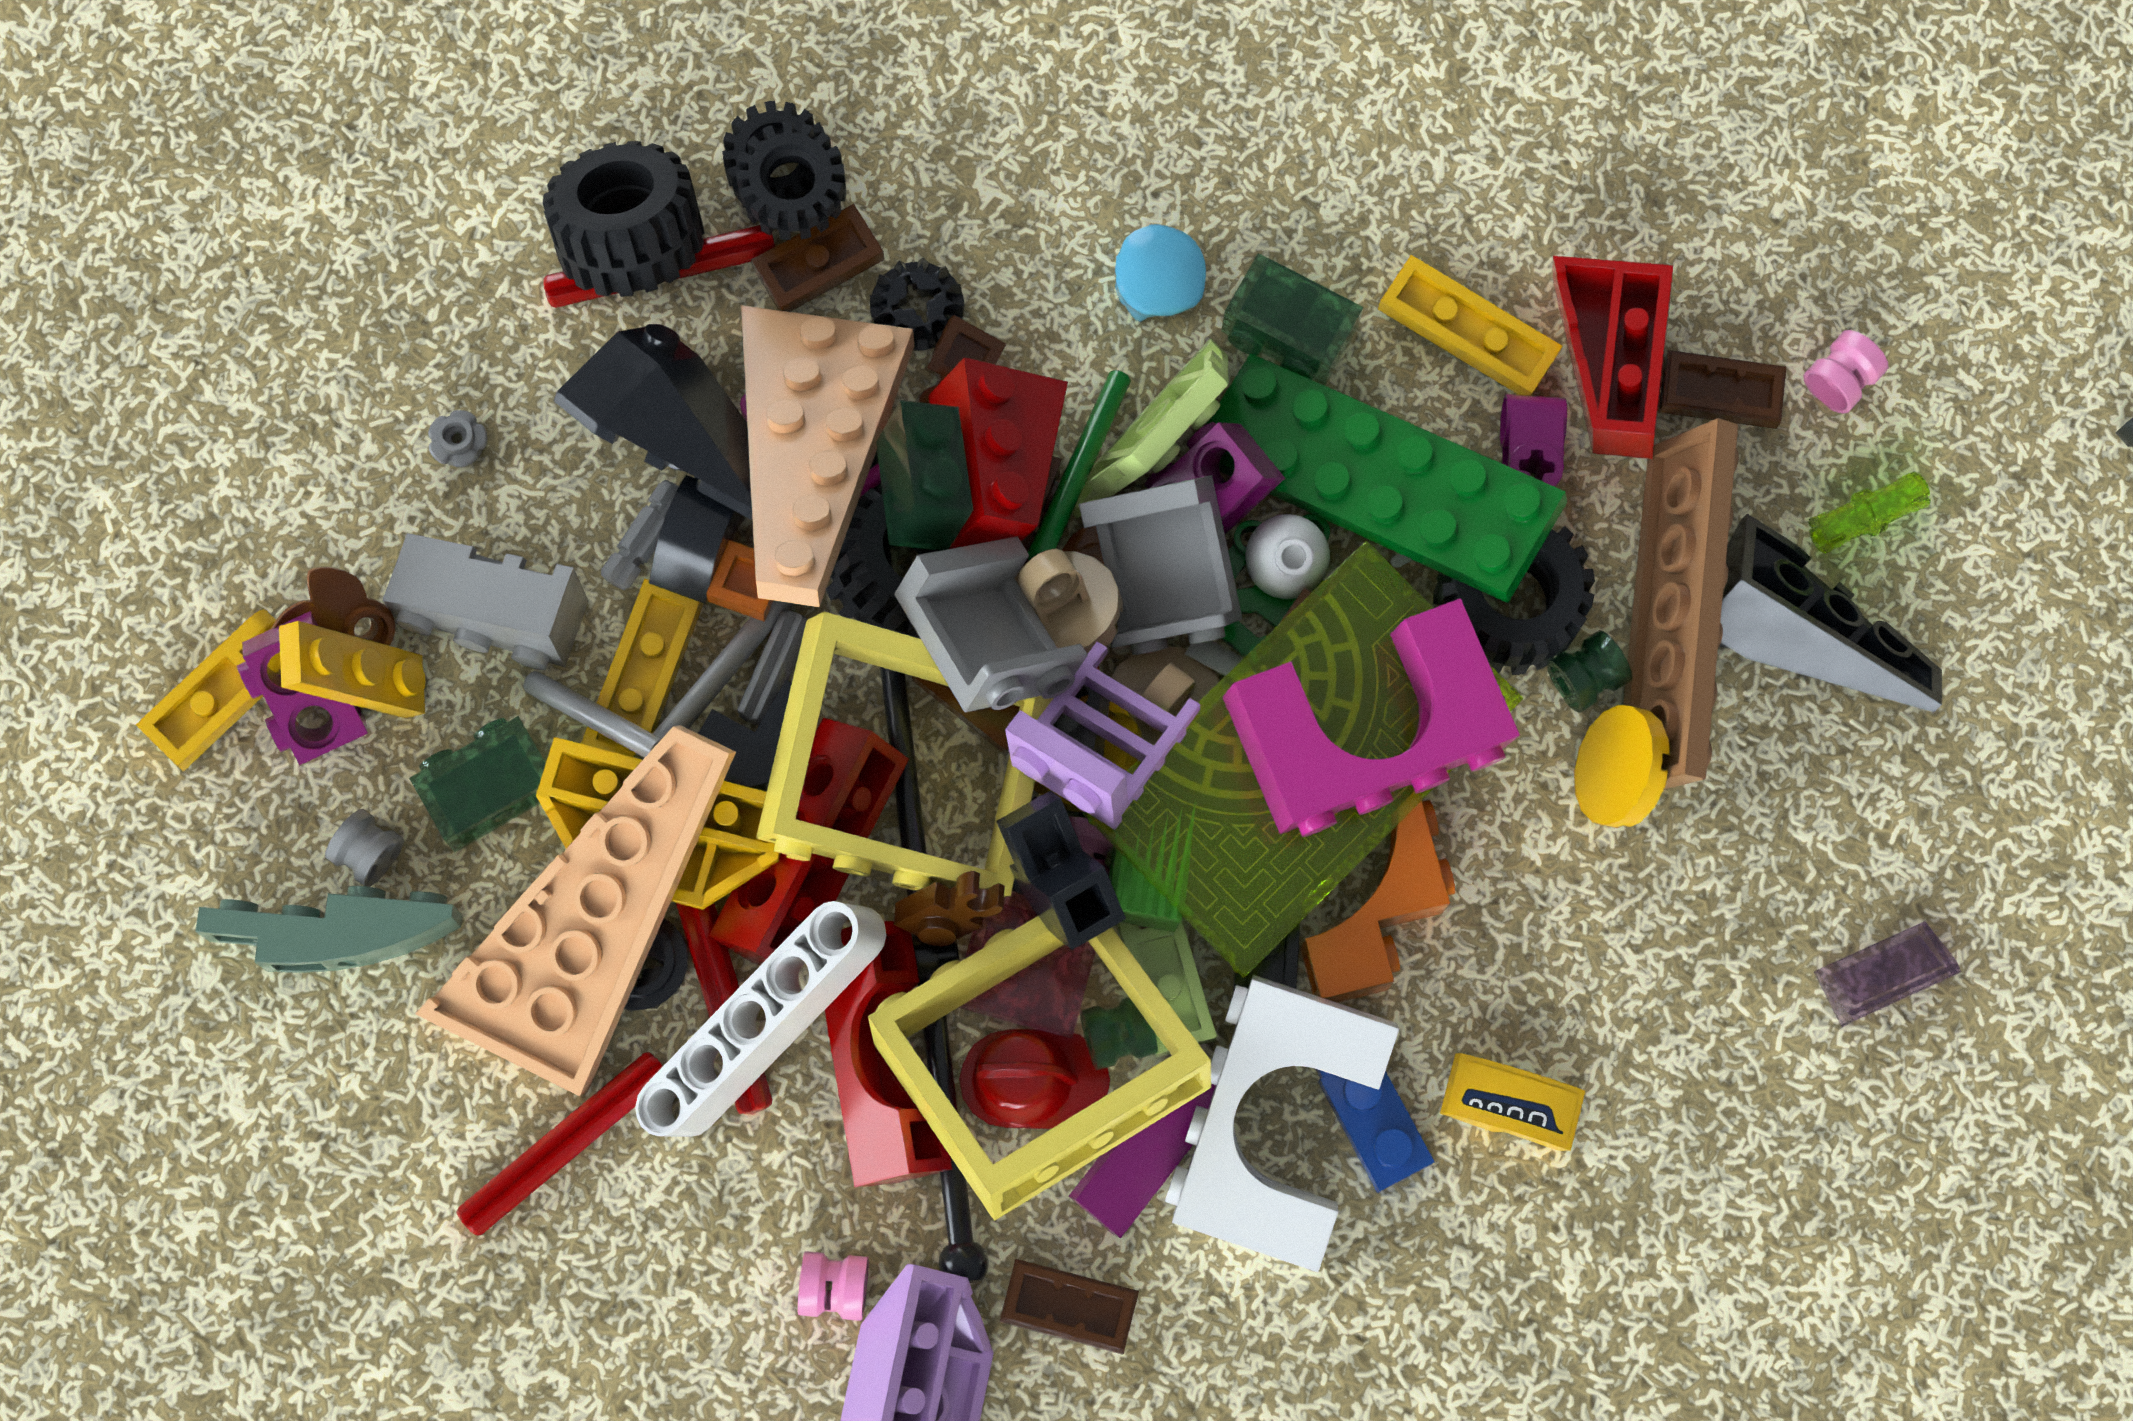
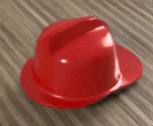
M1007 1029L990 1033L972 1046L962 1064L959 1082L963 1100L971 1112L987 1124L1003 1128L1052 1129L1105 1097L1109 1090L1110 1076L1108 1066L1096 1048L1080 1034L1062 1030Z

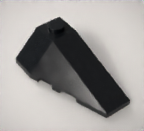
M648 324L646 327L618 331L557 391L554 402L593 434L611 444L616 442L619 436L648 451L644 462L661 471L668 466L691 474L698 478L696 488L699 492L752 520L747 422L702 358L681 342L679 335L671 328L660 324Z
M1746 514L1739 522L1727 544L1726 565L1728 567V579L1723 589L1720 620L1723 627V636L1719 647H1729L1749 660L1935 712L1942 705V669L1887 622L1877 621L1874 624L1870 623L1862 616L1857 605L1851 600L1855 595L1841 582L1831 589L1805 566L1811 560V556L1794 542L1751 515Z

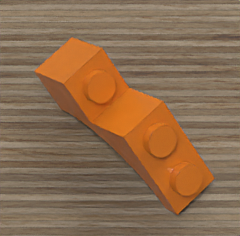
M1413 791L1389 815L1391 841L1388 862L1383 878L1371 898L1350 918L1336 927L1321 934L1305 938L1300 949L1313 995L1338 1003L1387 991L1394 982L1392 973L1400 971V963L1392 936L1382 937L1380 929L1440 915L1449 906L1448 896L1455 894L1452 870L1446 858L1440 860L1437 858L1432 837L1439 835L1436 813L1430 800L1422 801L1420 793Z

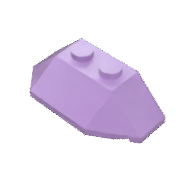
M907 1264L861 1323L840 1421H980L994 1353L981 1315L971 1298L973 1292L968 1278L915 1264Z

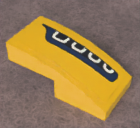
M1455 1053L1440 1114L1492 1132H1506L1555 1150L1571 1151L1586 1090L1498 1062L1463 1053Z

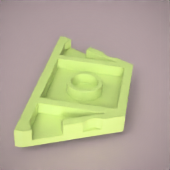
M1209 339L1094 463L1072 512L1074 517H1081L1079 504L1111 497L1150 469L1154 473L1161 471L1179 453L1181 447L1176 441L1190 426L1194 430L1200 428L1217 412L1220 403L1215 398L1229 384L1228 355L1213 339Z

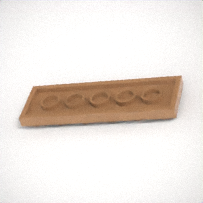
M1720 418L1654 445L1653 459H1647L1623 705L1651 711L1662 721L1670 747V755L1662 753L1661 769L1668 771L1664 790L1705 780L1707 767L1712 756V746L1709 741L1712 708L1717 698V685L1715 682L1717 653L1723 636V627L1720 620L1723 589L1728 579V567L1726 565L1728 533L1734 516L1731 506L1733 479L1739 461V453L1736 448L1738 424Z

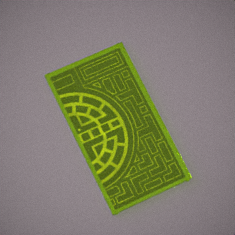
M1367 541L1352 553L1198 702L1200 704V711L1186 728L1187 734L1180 743L1176 742L1165 756L1164 765L1158 772L1154 771L1143 786L1144 792L1137 801L1133 799L1122 814V821L1115 830L1087 812L1083 813L1088 819V823L1095 826L1156 887L1159 893L1179 910L1182 916L1232 966L1233 971L1239 973L1243 978L1434 789L1431 788L1415 793L1412 784L1392 791L1391 794L1394 801L1372 812L1359 815L1356 806L1335 813L1337 823L1315 834L1302 837L1299 828L1280 835L1223 699L1224 694L1234 682L1292 662L1320 728L1336 746L1349 754L1366 759L1391 758L1409 749L1418 729L1419 706L1412 684L1390 634L1404 619L1433 609V607ZM1490 665L1511 712L1524 698L1518 693L1517 689L1513 688ZM1138 760L1127 772L1133 775L1142 762ZM1454 768L1447 770L1448 774H1449Z

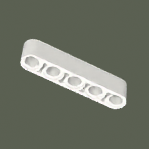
M836 901L823 903L817 907L642 1088L635 1106L636 1116L641 1127L649 1134L667 1137L698 1136L708 1130L880 953L886 939L885 923L880 914L869 907ZM849 919L852 923L853 932L850 941L844 946L841 941V929L845 921ZM806 963L809 979L805 988L801 990L798 983V975L801 967ZM763 1008L766 1022L764 1029L759 1034L756 1029V1017L760 1009ZM718 1052H720L723 1059V1067L717 1078L714 1072V1060ZM677 1096L680 1100L681 1109L675 1121L672 1114L673 1100Z

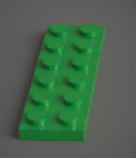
M1252 353L1249 354L1219 402V409L1206 423V425L1211 422L1216 424L1218 422L1241 424L1285 477L1269 493L1270 495L1506 603H1509L1568 502L1566 491ZM1226 451L1220 459L1219 471L1232 477L1235 470V462L1231 453Z

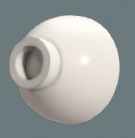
M1284 514L1267 519L1255 529L1246 547L1245 560L1251 579L1263 592L1276 598L1295 599L1304 588L1311 592L1323 581L1329 568L1330 550L1324 534L1313 522L1298 515Z

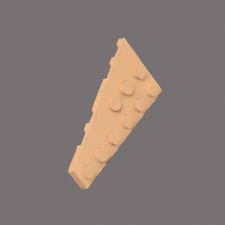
M741 305L755 575L758 598L820 607L914 349L913 329Z
M681 725L673 726L624 780V785L600 812L595 813L581 828V833L561 855L555 857L493 926L494 930L470 956H467L451 973L453 976L415 1014L578 1096L587 1093L736 752Z

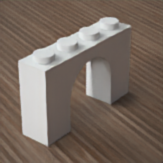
M1253 975L1248 989L1236 985L1225 1018V1022L1234 1024L1236 1027L1228 1049L1216 1045L1211 1060V1084L1216 1085L1209 1108L1206 1109L1200 1106L1195 1108L1185 1142L1196 1145L1189 1169L1176 1166L1165 1202L1176 1205L1172 1219L1174 1224L1319 1272L1338 1215L1337 1202L1279 1183L1257 1171L1245 1158L1238 1145L1234 1128L1236 1109L1245 1092L1255 1081L1271 1071L1289 1066L1315 1068L1379 1090L1399 1032V1027L1396 1022Z

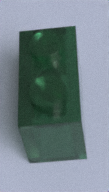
M1258 253L1224 312L1221 332L1228 335V341L1238 350L1248 355L1252 353L1256 356L1261 352L1279 361L1281 367L1326 385L1358 328L1364 307Z
M900 400L876 441L889 545L947 550L973 512L959 407Z
M519 716L510 721H507L506 718H500L484 725L474 734L475 741L455 752L452 749H445L431 755L420 764L419 768L421 771L409 778L444 841L454 853L540 804L536 793L546 762Z

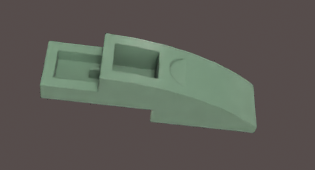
M349 886L347 895L328 893L324 918H320L319 909L308 906L283 905L282 913L274 914L258 912L259 905L253 902L223 899L220 900L219 909L199 907L195 932L209 942L257 946L254 962L267 972L310 973L361 967L405 955L432 944L461 928L463 915L453 904H447L448 897L442 894L414 891L410 892L408 901L386 899V891L367 886Z

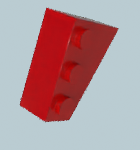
M1553 256L1554 288L1593 454L1653 459L1671 301L1673 265Z
M964 357L928 395L947 549L1017 536L1022 541L1038 526L1066 395L1067 381Z

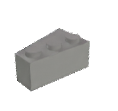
M407 533L382 600L393 616L397 617L395 623L399 627L425 636L431 635L433 628L455 634L453 638L455 643L481 653H488L490 646L512 651L511 658L514 661L538 670H546L548 663L566 667L589 601L573 567L556 564L553 575L524 569L527 560L521 556L506 553L503 562L477 555V549L473 546Z

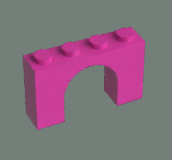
M1461 598L1404 619L1390 634L1415 692L1419 707V723L1415 738L1409 749L1400 755L1386 759H1366L1349 754L1336 746L1320 728L1292 662L1234 682L1222 698L1280 835L1299 828L1302 837L1315 834L1337 823L1335 813L1356 806L1359 815H1363L1393 802L1392 791L1412 784L1415 793H1420L1450 780L1447 770L1468 763L1471 772H1474L1506 758L1503 749L1518 738L1520 734Z

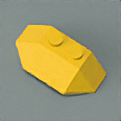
M554 737L536 797L566 849L581 833V828L595 813L600 812L624 785V780L642 762V759ZM723 781L671 902L703 910L779 861L781 853L774 852L775 843L756 838L766 797L765 791Z

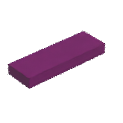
M1211 1084V1088L1099 1156L1068 1197L1109 1232L1122 1238L1193 1146V1144L1185 1142L1195 1108L1196 1106L1209 1108L1216 1085Z

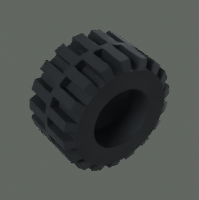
M628 141L624 145H616V142L604 144V148L595 151L589 149L580 153L579 159L568 161L560 167V175L552 176L547 184L549 192L543 195L545 218L559 263L566 277L574 279L576 286L585 291L594 288L597 295L609 296L611 293L617 292L620 294V297L633 296L634 292L645 290L648 293L657 290L658 284L663 282L671 283L679 278V271L681 269H689L696 261L695 254L702 251L704 244L702 235L705 234L690 172L686 164H682L680 157L673 151L665 153L663 146L654 143L642 146L641 141Z
M905 476L898 484L894 478L883 481L875 489L870 488L859 498L830 577L833 582L826 588V591L831 601L839 599L844 607L838 612L842 617L849 619L854 617L860 622L920 639L894 595L903 578L893 570L887 561L883 549V538L901 540L910 545L919 555L947 550L939 483L930 480L924 487H921L918 477Z
M1565 526L1558 533L1553 529L1550 531L1527 570L1539 582L1545 594L1546 610L1539 616L1530 619H1512L1503 616L1487 603L1482 591L1439 572L1436 578L1438 583L1433 591V604L1441 606L1461 598L1492 672L1495 674H1499L1503 666L1511 667L1512 675L1525 674L1531 665H1534L1537 671L1548 666L1554 656L1560 657L1569 648L1587 620L1586 616L1592 608L1595 594L1589 593L1595 582L1593 569H1584L1583 565L1589 555L1583 545L1575 549L1571 547L1569 543L1574 534Z

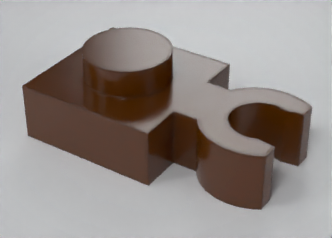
M955 315L950 317L924 367L925 371L938 377L935 386L923 390L918 395L914 404V412L923 414L929 404L928 395L964 357L996 365L1006 343Z
M976 871L961 874L957 878L956 886L952 888L934 882L895 903L893 925L918 936L922 942L928 945L939 947L950 945L955 940L983 927V917L993 916L1002 911L1005 886L998 883L987 889H979L980 873Z

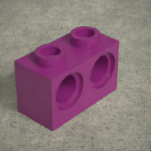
M1211 422L1192 435L1187 442V447L1190 450L1175 464L1169 463L1158 473H1153L1145 482V487L1148 489L1212 475L1224 534H1227L1277 487L1285 477L1241 424L1221 422L1216 424ZM1229 451L1235 462V470L1232 477L1226 482L1220 474L1219 462L1223 454Z
M311 611L281 624L285 625L301 621L318 626ZM279 626L242 642L245 662L237 665L238 672L253 699L261 695L265 698L273 716L266 718L265 722L281 753L291 748L298 764L302 765L368 734L366 719L360 707L281 687V675L274 673L268 667L269 660L275 654L280 653ZM308 706L323 707L331 715L326 724L315 729L303 727L296 721V717L302 709Z

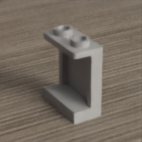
M1212 475L1079 504L1084 528L1092 526L1097 528L1104 566L1111 571L1123 600V612L1120 611V617L1117 620L1118 632L1111 642V648L1130 645L1132 655H1139L1168 648L1166 637L1188 634L1190 644L1211 641L1225 637L1224 626L1242 619Z
M1018 536L917 555L894 593L965 713L992 707L994 710H1001L1019 700L1042 696L1045 699L1056 697L1072 686L1075 681L1074 675L1088 656L1081 644L1057 648L1031 604L1021 591L1015 577L1026 562L1029 554Z

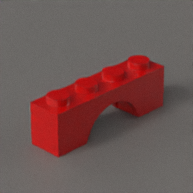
M884 921L886 939L880 953L825 1009L854 1188L895 1184L952 1170L950 1155L875 1047L868 1016L876 1012L878 1006L889 996L899 992L908 993L920 982L911 933L893 925L894 921ZM852 926L841 929V941L844 946L851 939Z

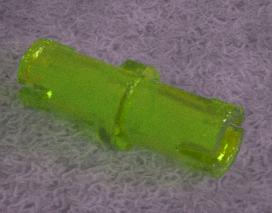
M1913 471L1874 491L1865 488L1855 492L1851 496L1850 502L1809 519L1808 525L1812 528L1809 530L1811 540L1815 547L1825 554L1862 535L1877 536L1887 530L1889 523L1912 512L1914 513L1929 507L1931 499L1926 497L1930 495L1928 484L1919 473Z

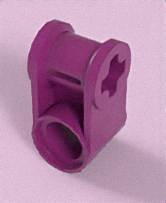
M1505 394L1500 417L1502 464L1529 476L1530 473H1533L1534 478L1554 487L1558 485L1564 470V443L1567 429V401L1565 398Z

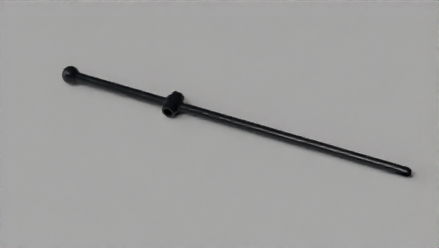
M878 448L870 469L880 463ZM883 538L884 553L892 567L889 538ZM880 667L889 744L909 758L894 787L901 847L927 854L906 677L904 673ZM906 889V891H907V896H909V895H911V894L917 892V891H913V890ZM912 934L920 981L918 986L930 980L932 974L945 963L953 960L960 961L957 940L950 945L939 947L928 945L922 942L918 936ZM945 1015L923 1028L927 1068L958 1113L947 1016ZM951 1158L952 1170L940 1172L948 1246L943 1248L939 1256L938 1268L942 1272L966 1277L971 1284L984 1279L988 1271L989 1260L984 1248L973 1240L966 1178Z

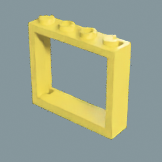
M825 611L806 620L756 838L775 843L774 852L786 854V858L810 861L811 854L813 853L834 859L833 869L847 874L868 877L870 876L871 869L893 874V885L913 891H919L934 882L952 888L956 886L957 878L961 874L976 871L980 873L979 889H987L1000 883L1005 886L1004 897L1011 896L1015 877L1009 866L1014 861L996 821L1031 802L1036 780L1013 767L1010 754L985 869L796 820L833 654L948 686L922 640ZM1042 696L1019 700L1013 705L1020 706L1019 711L1021 710L1037 720L1053 698L1045 699Z
M1037 916L1015 930L1005 929L996 933L986 942L983 949L966 959L945 963L932 974L930 980L910 992H899L889 996L878 1006L876 1012L868 1016L875 1047L994 1221L1211 1088V1060L1112 927L1088 942L1172 1056L995 1164H992L906 1038L1063 946L1064 943L1057 939L1047 929L1040 917Z

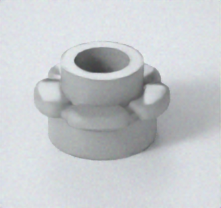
M455 410L448 417L439 416L431 424L428 431V436L432 441L429 444V451L433 458L441 464H449L455 467L468 466L479 458L482 450L487 445L488 437L485 427L476 422L475 415L464 410ZM454 434L462 435V440L459 443L452 442L451 439Z

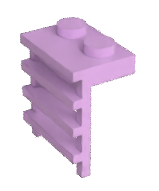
M1096 642L1074 675L1075 681L1068 690L1054 697L1037 720L1020 710L1005 731L1013 767L1115 830L1122 821V814L1133 799L1137 801L1144 792L1143 786L1154 771L1158 772L1164 765L1165 756L1176 742L1180 743L1187 734L1186 728L1200 711V704L1189 698L1176 717L1096 669L1108 653L1107 647ZM1085 685L1163 734L1153 746L1080 701L1075 695ZM1063 713L1142 763L1132 775L1054 727L1053 724Z

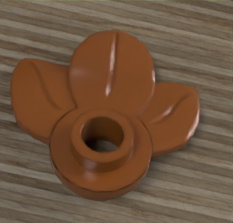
M322 566L308 571L307 586L310 600L299 601L288 607L280 614L272 627L276 628L311 611L319 627L388 646L393 641L396 629L392 612L380 601L367 598L365 589L356 576L345 570ZM369 617L371 620L369 631L365 635L356 636L354 633L356 623L362 618Z

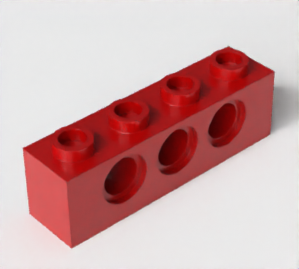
M823 718L815 732L796 820L868 838L909 758L871 730ZM781 853L777 863L731 892L709 936L744 959L761 966L817 907L823 903L836 901L849 874L833 869L834 859L812 853L810 861L786 858L787 855Z

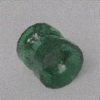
M1598 630L1582 641L1581 652L1576 651L1573 654L1563 652L1547 663V670L1554 686L1567 705L1578 713L1594 705L1598 701V695L1604 689L1616 691L1632 681V671L1624 653L1611 636L1601 630Z
M1129 997L1122 998L1119 1005L1113 1008L1104 1009L1096 1005L1080 1010V1021L1084 1039L1093 1066L1097 1071L1115 1066L1118 1059L1124 1056L1133 1055L1141 1059L1157 1054L1158 1047L1155 1032Z

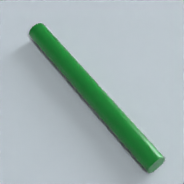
M1119 370L1109 372L1027 552L1029 554L1028 560H1031L1041 552L1057 548L1131 383L1126 373Z

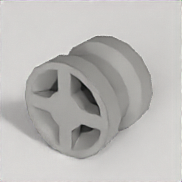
M359 809L351 814L335 832L326 848L325 857L335 866L346 865L353 870L354 878L363 886L371 887L382 878L399 856L404 839L393 830H381L376 826L373 815L365 809Z

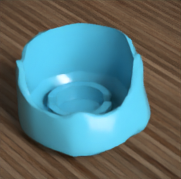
M1151 224L1133 231L1126 237L1120 252L1116 256V293L1120 302L1125 305L1131 316L1139 322L1149 317L1177 315L1193 308L1201 301L1205 288L1206 266L1201 249L1188 234L1170 226Z

